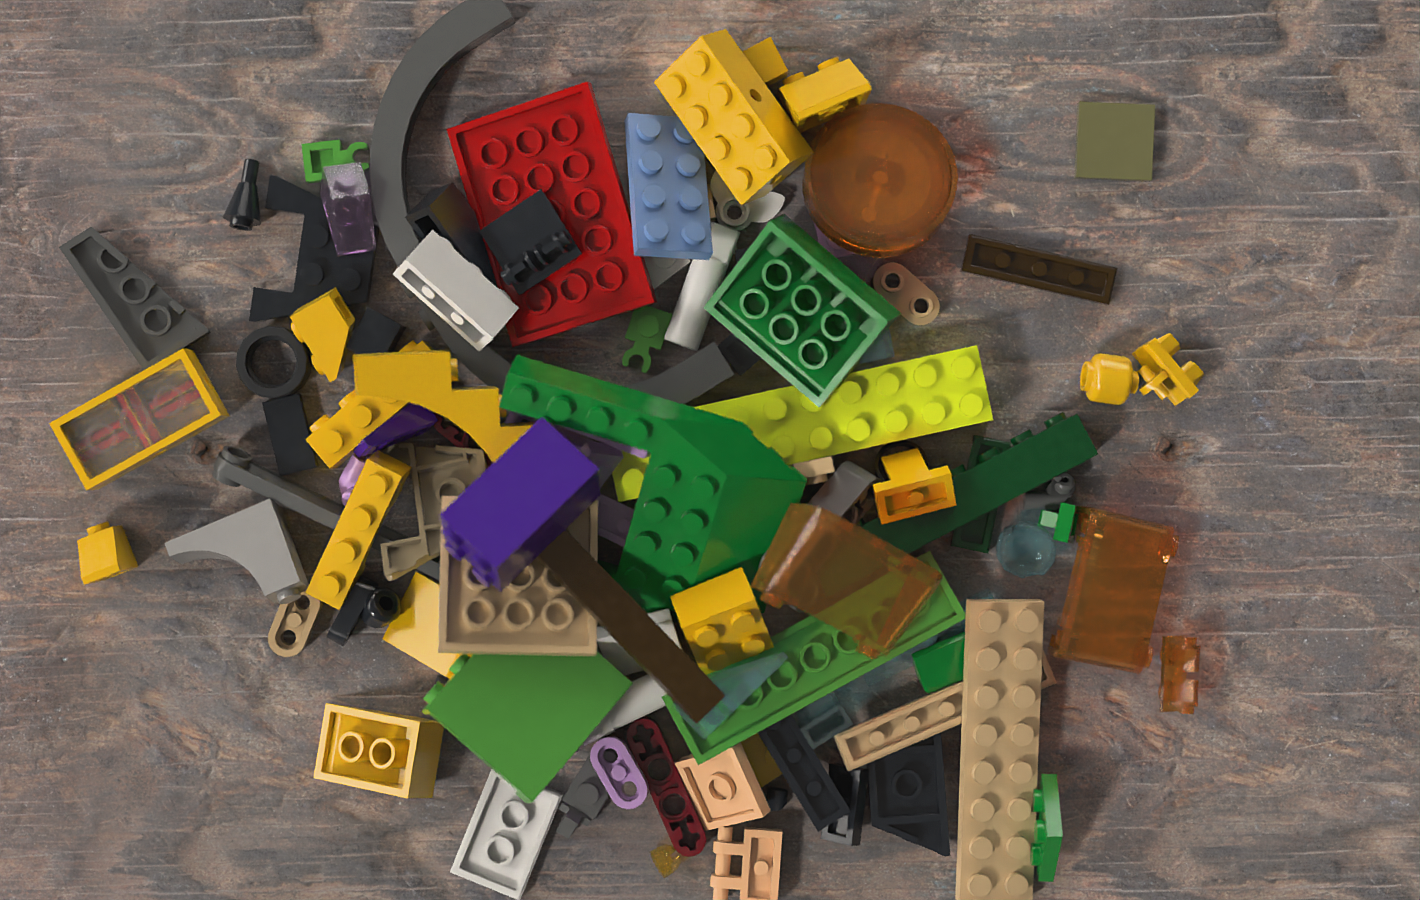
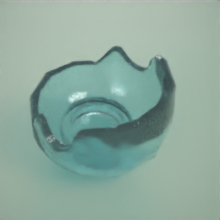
M1022 520L1011 523L999 533L996 539V557L1004 570L1015 576L1017 575L1019 578L1023 579L1033 575L1043 576L1049 571L1056 560V545L1049 531L1042 525L1033 521Z

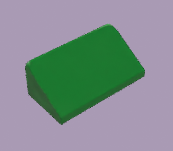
M965 632L911 654L916 675L926 694H931L963 680Z

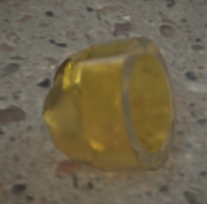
M667 844L658 846L649 852L663 878L673 874L681 864V856L671 859L670 855L676 849L672 845Z

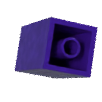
M541 417L440 514L443 528L441 534L446 540L444 543L445 548L458 561L465 558L474 567L472 572L483 585L489 587L493 584L502 592L600 496L599 468Z

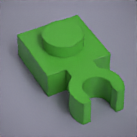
M340 140L301 144L307 183L346 179L345 168L351 167L357 172H367L370 170L369 163L358 164L355 161L357 152L369 150L367 143L355 142L347 150H342V142Z
M644 306L633 311L625 339L635 343L633 348L625 352L622 359L623 366L628 367L631 357L640 355L644 359L641 372L647 373L651 367L650 347L661 351L673 314L650 306Z

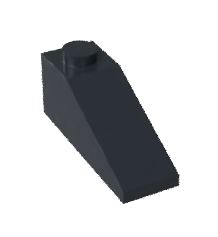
M453 182L429 192L405 216L406 220L422 241L432 230L439 236L446 238L453 245L454 250L468 262L476 265L481 270L483 276L498 288L483 237L479 232L480 226L476 213L464 195Z

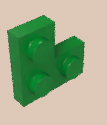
M1041 774L1039 789H1033L1032 811L1039 812V820H1035V843H1031L1030 864L1031 866H1037L1038 881L1053 882L1063 839L1057 774Z

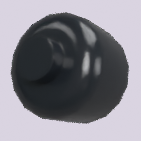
M375 588L367 596L360 618L369 627L375 629L384 628L396 620L401 612L399 597L390 588Z

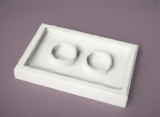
M491 769L450 872L520 900L563 793L545 787L532 803H525L515 794L516 790Z

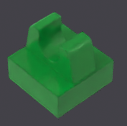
M1061 502L1059 513L1041 510L1038 525L1055 528L1053 540L1073 544L1081 507Z

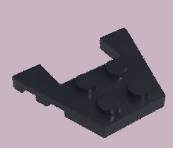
M270 175L265 209L304 215L296 276L292 293L254 287L249 321L263 322L270 319L290 317L298 308L335 287L347 306L368 303L379 227L276 175Z

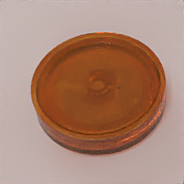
M872 103L852 107L829 120L817 133L810 145L814 153L805 162L802 176V192L806 208L812 220L827 238L850 252L878 258L893 257L911 252L924 245L939 231L950 212L956 196L958 172L956 160L949 143L929 120L901 106Z

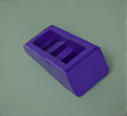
M410 403L363 438L356 446L354 453L359 458L419 436L429 431L438 420L431 410L421 405Z

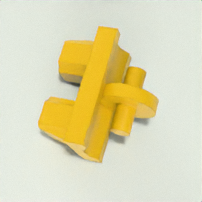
M1171 333L1158 339L1153 338L1138 347L1132 355L1142 366L1138 373L1146 381L1138 389L1144 396L1153 390L1161 400L1168 397L1176 406L1199 391L1196 385L1204 376V372L1192 361H1188L1181 367L1175 362L1172 356L1181 348L1179 342Z

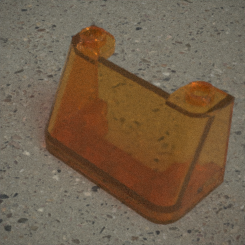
M791 503L750 587L761 592L760 600L773 607L781 609L783 603L794 606L852 637V641L858 644L857 652L877 660L879 655L888 656L935 593L943 574L824 508Z
M1081 505L1078 524L1081 525L1080 532L1085 534L1084 537L1077 535L1075 542L1078 543L1062 616L1058 617L1057 625L1062 626L1063 629H1058L1056 635L1051 634L1047 652L1054 657L1140 674L1143 668L1148 669L1152 661L1153 646H1149L1169 557L1174 558L1176 555L1179 535H1174L1173 526Z

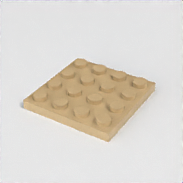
M442 496L441 513L458 496ZM595 500L566 528L596 561L598 557V500ZM441 534L438 653L596 656L597 620L587 612L537 559L531 562L500 592L493 584L489 587L483 585L473 574L472 570L474 567L465 558L461 561L454 558L445 548L444 543L446 540Z

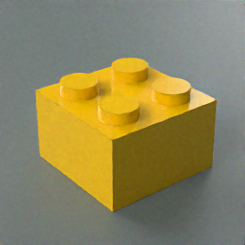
M742 567L670 596L696 662L706 675L774 647Z

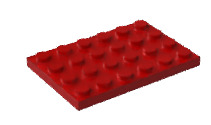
M587 81L446 129L468 202L476 213L480 230L542 189L582 252V255L519 295L512 284L507 285L502 279L500 273L504 270L484 240L498 288L505 291L510 296L511 301L519 307L506 323L512 347L522 346L657 303L644 256H634L631 214L591 82Z

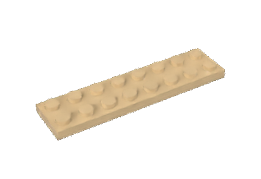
M966 599L955 900H1033L1034 866L1030 864L1031 843H1035L1034 826L1036 812H1033L1032 808L1033 789H1037L1044 627V601L1040 599Z

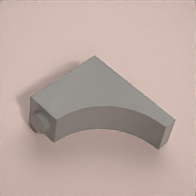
M267 499L165 542L169 557L180 564L199 559H222L245 567L258 582L264 596L274 603H291L301 597L300 593L306 591L309 586L282 509L271 499Z

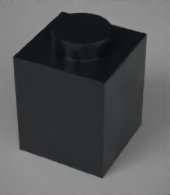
M368 307L346 348L355 352L354 354L393 352L406 327Z

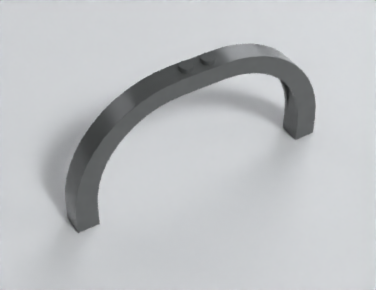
M465 0L439 18L406 53L392 75L381 99L374 122L370 146L369 173L371 194L378 225L386 246L398 267L422 242L405 218L411 211L407 195L406 166L409 143L415 122L431 91L453 65L479 45L515 24L514 18L503 0ZM398 279L400 285L402 286L403 290L410 299L416 296L408 287H406ZM416 296L423 307L418 313L430 331L436 328L454 355L468 370L487 386L499 388V393L502 394L512 363L502 357L489 344L478 351ZM715 342L665 372L638 383L625 385L624 387L685 405L734 376V373Z

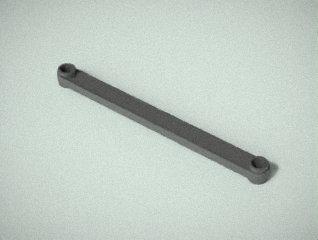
M224 446L222 452H219L212 476L219 482L233 487L245 486L335 529L345 506L252 462L251 455L242 449ZM382 524L371 548L381 552V544L410 537ZM440 555L415 569L440 580Z

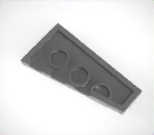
M93 227L86 229L59 247L143 370L183 348L187 349L211 333L210 330L130 262L127 257Z

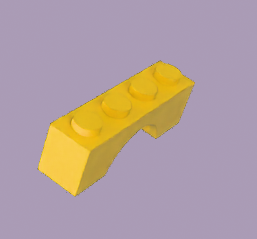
M379 450L366 460L309 583L306 594L338 610L342 608L366 567V558L387 514L396 502L412 468L411 466Z

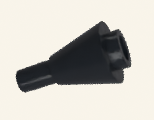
M244 160L241 182L238 183L223 215L225 220L230 221L229 226L237 230L251 231L253 226L261 225L258 186L256 185L260 162L257 160Z

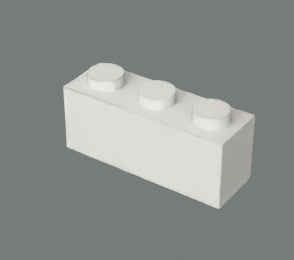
M433 230L393 273L397 279L478 351L497 335L519 309L505 291L494 286L483 276L481 270L476 265L464 259L454 250L453 245L446 238L439 236Z

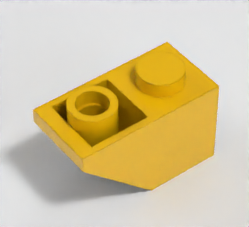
M335 287L298 308L290 316L292 320L291 329L301 343L305 342L313 354L311 355L313 366L320 375L325 374L329 382L337 379L344 369L348 353L346 346L351 339L355 324L354 316Z

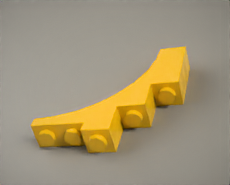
M448 350L353 354L355 393L357 396L390 397L418 404L448 418L467 432L485 451L492 463L536 423L500 424V418L506 417V409L499 407L502 394L499 395V388L495 386L452 388V382L458 381V364L456 358H450Z

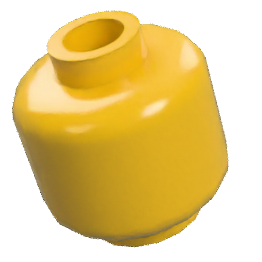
M1099 353L1095 354L1090 361L1084 362L1080 374V389L1086 392V396L1090 401L1121 405L1126 402L1130 394L1137 392L1139 373L1138 371H1133L1132 363L1128 357Z

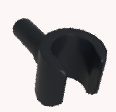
M778 787L767 788L766 801L771 811H779L785 807L788 796L787 789Z

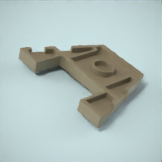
M400 442L399 445H392L379 450L412 467L411 473L420 535L381 544L384 576L388 581L395 580L440 555L442 496L461 495L488 469L486 455L482 449L448 446L426 448L415 447L413 443Z

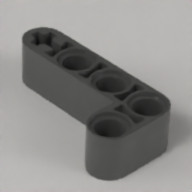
M851 461L844 462L762 557L758 570L767 591L797 612L807 610L815 601L819 590L814 576L815 572L875 503L873 484L881 483L882 480Z

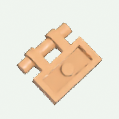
M728 825L718 828L717 839L713 840V852L716 853L715 873L711 874L710 886L714 887L713 900H728L729 889L740 890L739 900H778L782 829L744 827V841L739 842L732 840L733 826ZM731 855L742 856L741 876L730 874Z

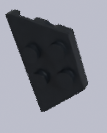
M941 732L867 763L866 766L869 770L868 793L871 826L937 852L942 856H950Z

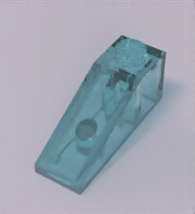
M784 652L708 675L726 696L698 724H695L676 703L672 704V708L705 740L789 657Z

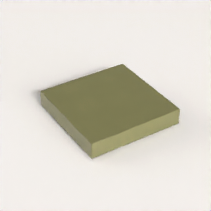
M1079 101L1077 105L1074 179L1152 181L1155 105Z

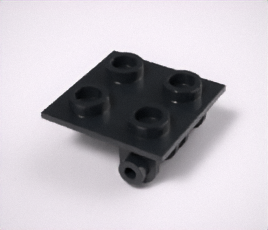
M542 189L479 231L504 270L500 273L502 279L507 285L512 284L519 295L582 255L579 247Z

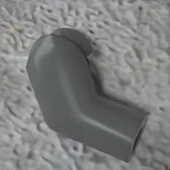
M1064 472L1056 476L1044 491L1025 492L1023 494V509L1059 510L1061 502L1066 503L1075 492L1074 477Z

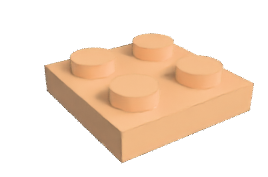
M741 742L700 765L697 764L692 754L683 756L675 762L705 831L762 818L771 811Z

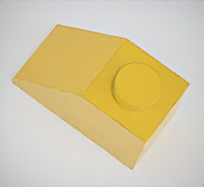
M106 521L86 529L88 536L77 540L81 579L84 585L104 581L138 567L122 525L110 527L109 522Z

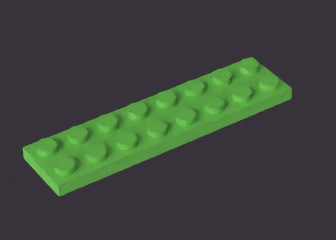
M928 551L770 637L774 645L773 648L707 674L726 696L698 724H695L667 694L662 696V699L695 761L700 765L961 622L966 618V614L932 553Z

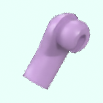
M353 452L339 478V488L344 506H346L369 455L358 458Z

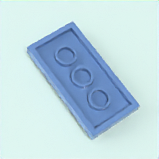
M628 113L624 123L634 256L709 260L713 254L704 152L679 117Z

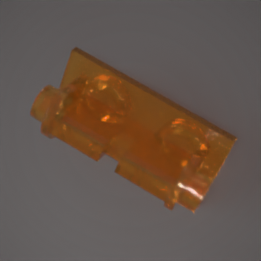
M1188 635L1162 636V647L1160 650L1161 684L1158 690L1160 699L1159 712L1179 711L1181 714H1194V707H1198L1199 680L1187 679V672H1199L1201 645H1197V637H1188Z

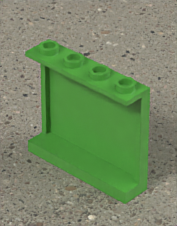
M598 652L596 656L471 654L469 656L468 654H461L449 668L453 675L445 685L438 681L424 696L423 699L428 704L422 712L425 715L430 714L516 790L515 794L525 803H532L633 683Z

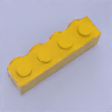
M413 340L399 352L431 351L434 349L426 341L422 340L417 344ZM353 390L338 403L341 409L331 418L325 414L309 427L312 434L305 440L330 469L338 468L352 456L356 446L363 438L410 404V402L390 397L357 396L355 390Z

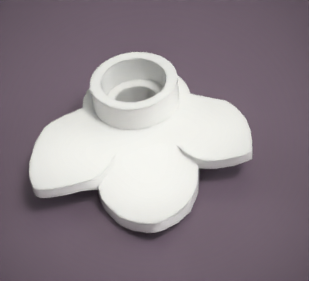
M715 171L711 179V193L718 203L716 206V219L720 225L736 231L745 229L751 222H768L780 211L785 200L783 195L770 191L766 196L741 206L717 171ZM732 206H737L742 211L741 217L736 220L729 218L727 215L728 209Z

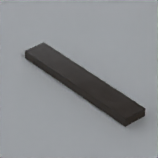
M566 529L538 555L536 559L597 620L695 724H698L726 696Z

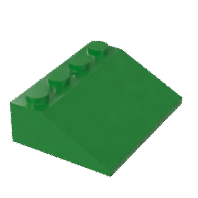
M782 214L768 222L703 307L819 408L901 314L900 311L786 214Z

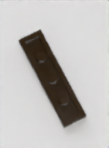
M969 234L960 272L1109 305L1118 268Z

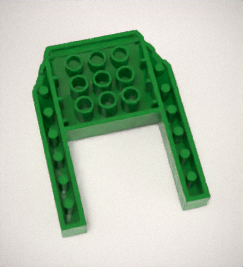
M517 355L507 374L499 405L500 408L536 419L543 417L547 422L651 453L619 566L597 559V562L647 614L669 609L673 623H680L670 598L671 595L742 567L761 613H764L770 593L767 591L759 574V564L766 551L791 522L794 521L807 478L794 466L787 465L783 461L782 456L772 447L767 448L753 435V431L741 421Z

